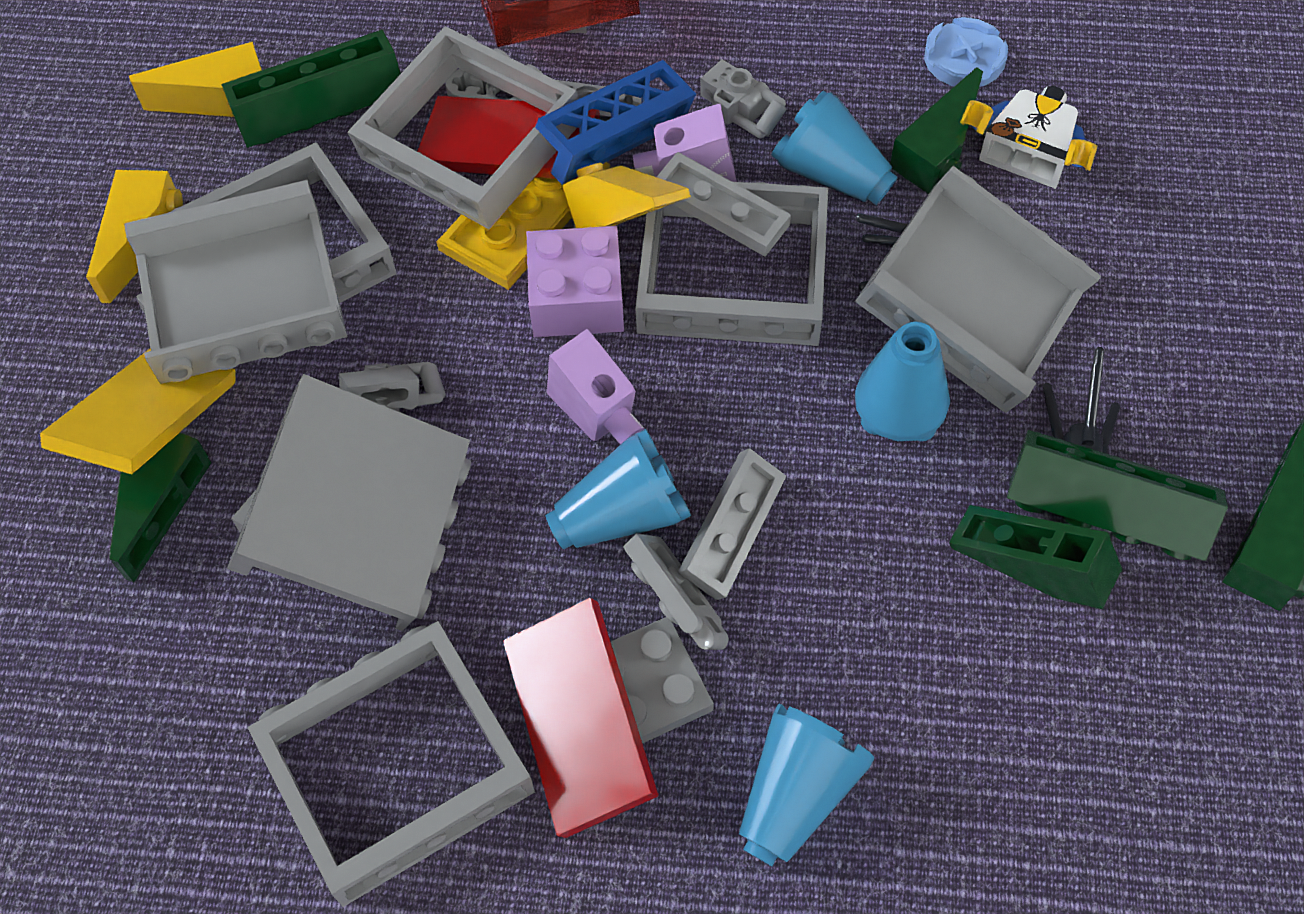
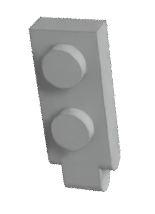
M636 533L623 548L633 561L631 567L636 576L645 584L650 585L660 598L659 607L663 614L670 621L678 624L684 632L689 633L701 649H724L728 644L729 638L721 626L720 617L698 587L678 573L681 564L661 537Z

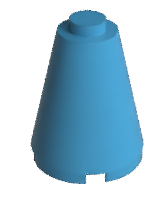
M778 704L771 718L739 835L748 840L743 850L771 867L777 858L788 862L867 772L875 757L859 744H857L854 751L844 747L845 741L842 739L844 734L824 722L789 706L788 710H786L782 704Z

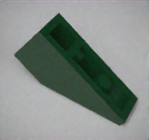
M978 67L895 138L890 162L892 169L927 194L931 192L952 166L958 170L961 169L962 163L959 160L969 125H963L960 121L968 103L977 99L983 71Z
M179 433L132 475L120 471L109 559L126 580L135 582L211 465V461L198 439Z
M969 505L949 541L953 550L1055 599L1103 609L1122 571L1108 532Z

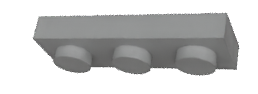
M679 152L673 156L657 176V178L689 189L691 197L676 202L673 205L766 257L790 226L791 214Z
M750 448L740 452L678 573L715 600L726 598L786 475Z

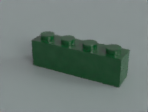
M382 29L221 85L246 147L249 148L258 144H267L275 138L298 130L310 129L315 124L339 116H347L356 110L373 105L398 78L401 72L395 52Z
M1304 418L1293 432L1222 583L1278 611L1293 596L1298 599H1302L1304 596Z
M1031 430L1027 431L1007 494V499L1014 500L1015 504L1023 510L1033 513H1042L1044 510L1063 516V519L1071 525L1084 528L1096 526L1112 531L1113 536L1130 544H1140L1142 541L1161 547L1162 551L1169 556L1181 560H1190L1191 557L1203 561L1207 560L1228 509L1226 494L1223 489Z

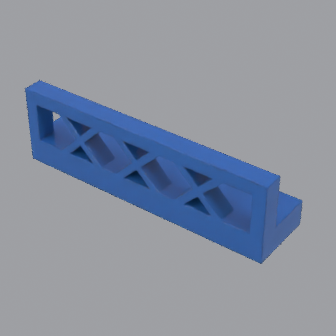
M661 60L538 118L535 128L558 151L551 174L563 185L578 177L576 170L596 163L604 164L655 138L654 128L657 124L688 114L696 93L664 60ZM659 77L671 90L664 91L650 87V81ZM627 94L641 98V104L635 106L619 102V96ZM597 109L611 113V119L603 121L588 117V111ZM564 124L579 128V135L567 139L556 126Z

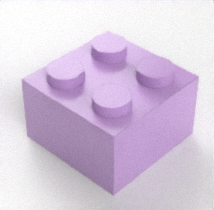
M617 226L526 231L528 298L533 337L579 335L586 329L592 334L624 332Z

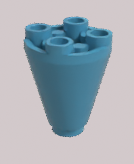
M824 90L814 101L809 99L803 105L794 119L799 126L791 136L786 134L771 153V156L784 169L862 202L869 200L875 205H878L898 179L890 171L892 166L841 100L832 92L827 93Z
M910 322L903 325L892 335L861 374L855 390L856 410L861 417V425L865 431L895 441H927L935 435L936 430L944 423L950 406L949 389L940 341L935 331L929 325L922 322Z
M646 429L627 438L554 504L555 510L545 515L548 525L562 549L572 545L579 548L675 525L692 516L682 495L673 483L675 480L662 455L658 456L659 452Z

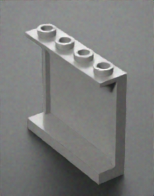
M952 166L931 190L855 302L895 332L910 322H922L929 325L935 331L940 341L945 369L1000 410L1007 413L1030 395L1036 385V382L1031 378L1082 294L1098 282L1101 275L1088 267L1083 260L1075 257L1052 240L1047 233L1036 228L1013 211L1008 204L1001 202L977 184L972 177Z
M308 180L124 223L126 238L137 259L151 351L144 353L145 359L160 384L171 381H184L191 376L219 369H232L242 363L266 357L275 358L282 356L286 352L310 346H323L334 340L347 337L320 217Z
M303 374L289 401L227 569L247 576L254 566L397 617L398 621L395 629L403 631L414 619H422L429 606L432 591L426 589L430 572L434 574L437 572L445 553V545L439 544L443 529L448 530L458 510L459 503L452 499L456 486L461 487L470 470L471 460L465 458L470 440Z

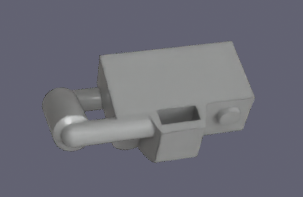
M723 59L700 78V96L713 103V105L721 104L724 122L727 125L733 122L759 139L765 136L769 137L787 110L785 107L786 101L770 91L764 82L755 80L748 70L736 68ZM764 112L758 123L755 124L753 121Z
M430 362L393 366L387 363L365 365L364 371L339 373L340 389L400 412V408L411 410L416 406L438 404L446 396L437 366ZM417 374H420L426 393L419 394Z

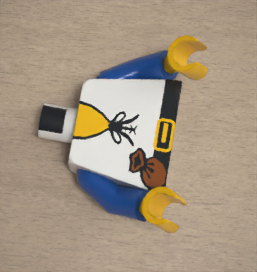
M1056 86L1044 88L1041 95L1026 89L1020 90L1011 101L1005 100L992 107L972 100L968 103L960 121L963 125H971L972 128L982 135L986 132L979 158L980 161L1055 189L1059 183L1064 165L1070 166L1071 164L1074 167H1084L1085 170L1090 171L1097 151V145L1086 141L1083 128L1075 124L1078 115L1077 109L1065 104L1067 95L1061 88Z

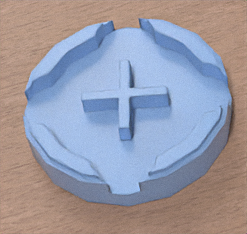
M955 18L951 24L943 26L942 22L930 32L927 37L924 60L928 70L938 80L951 86H956L978 67L983 71L981 87L996 80L1004 70L1008 45L1006 40L1003 43V40L999 37L1000 32L993 25L979 19Z

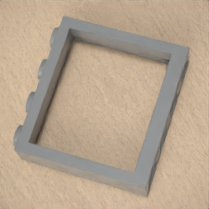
M445 26L347 133L362 160L490 229L557 151L535 127L483 186L396 141L394 138L457 68L547 112L546 114L578 100L579 95H577L575 89L567 86L566 81L558 82L544 75L531 64L524 65L511 59L504 51L498 48L493 50L477 42L471 35L464 36ZM564 124L556 126L567 139L577 128Z
M317 142L171 211L183 210L308 180L309 185L322 179L365 242L330 260L339 303L397 274L389 246ZM375 261H378L377 264H375V265H373V266H371V267L369 266V264H371V263H373V262H375Z
M733 182L791 214L790 224L811 225L807 304L655 294L663 216H694L673 204L647 213L635 308L637 334L819 346L823 317L828 187L768 184L765 182Z
M439 621L428 627L419 626L410 630L402 637L401 642L383 652L376 651L363 656L355 663L354 668L336 678L330 677L316 682L308 689L306 695L288 705L280 704L268 709L260 716L259 721L247 727L332 896L342 907L535 793L529 773ZM438 655L504 768L338 865L278 745Z

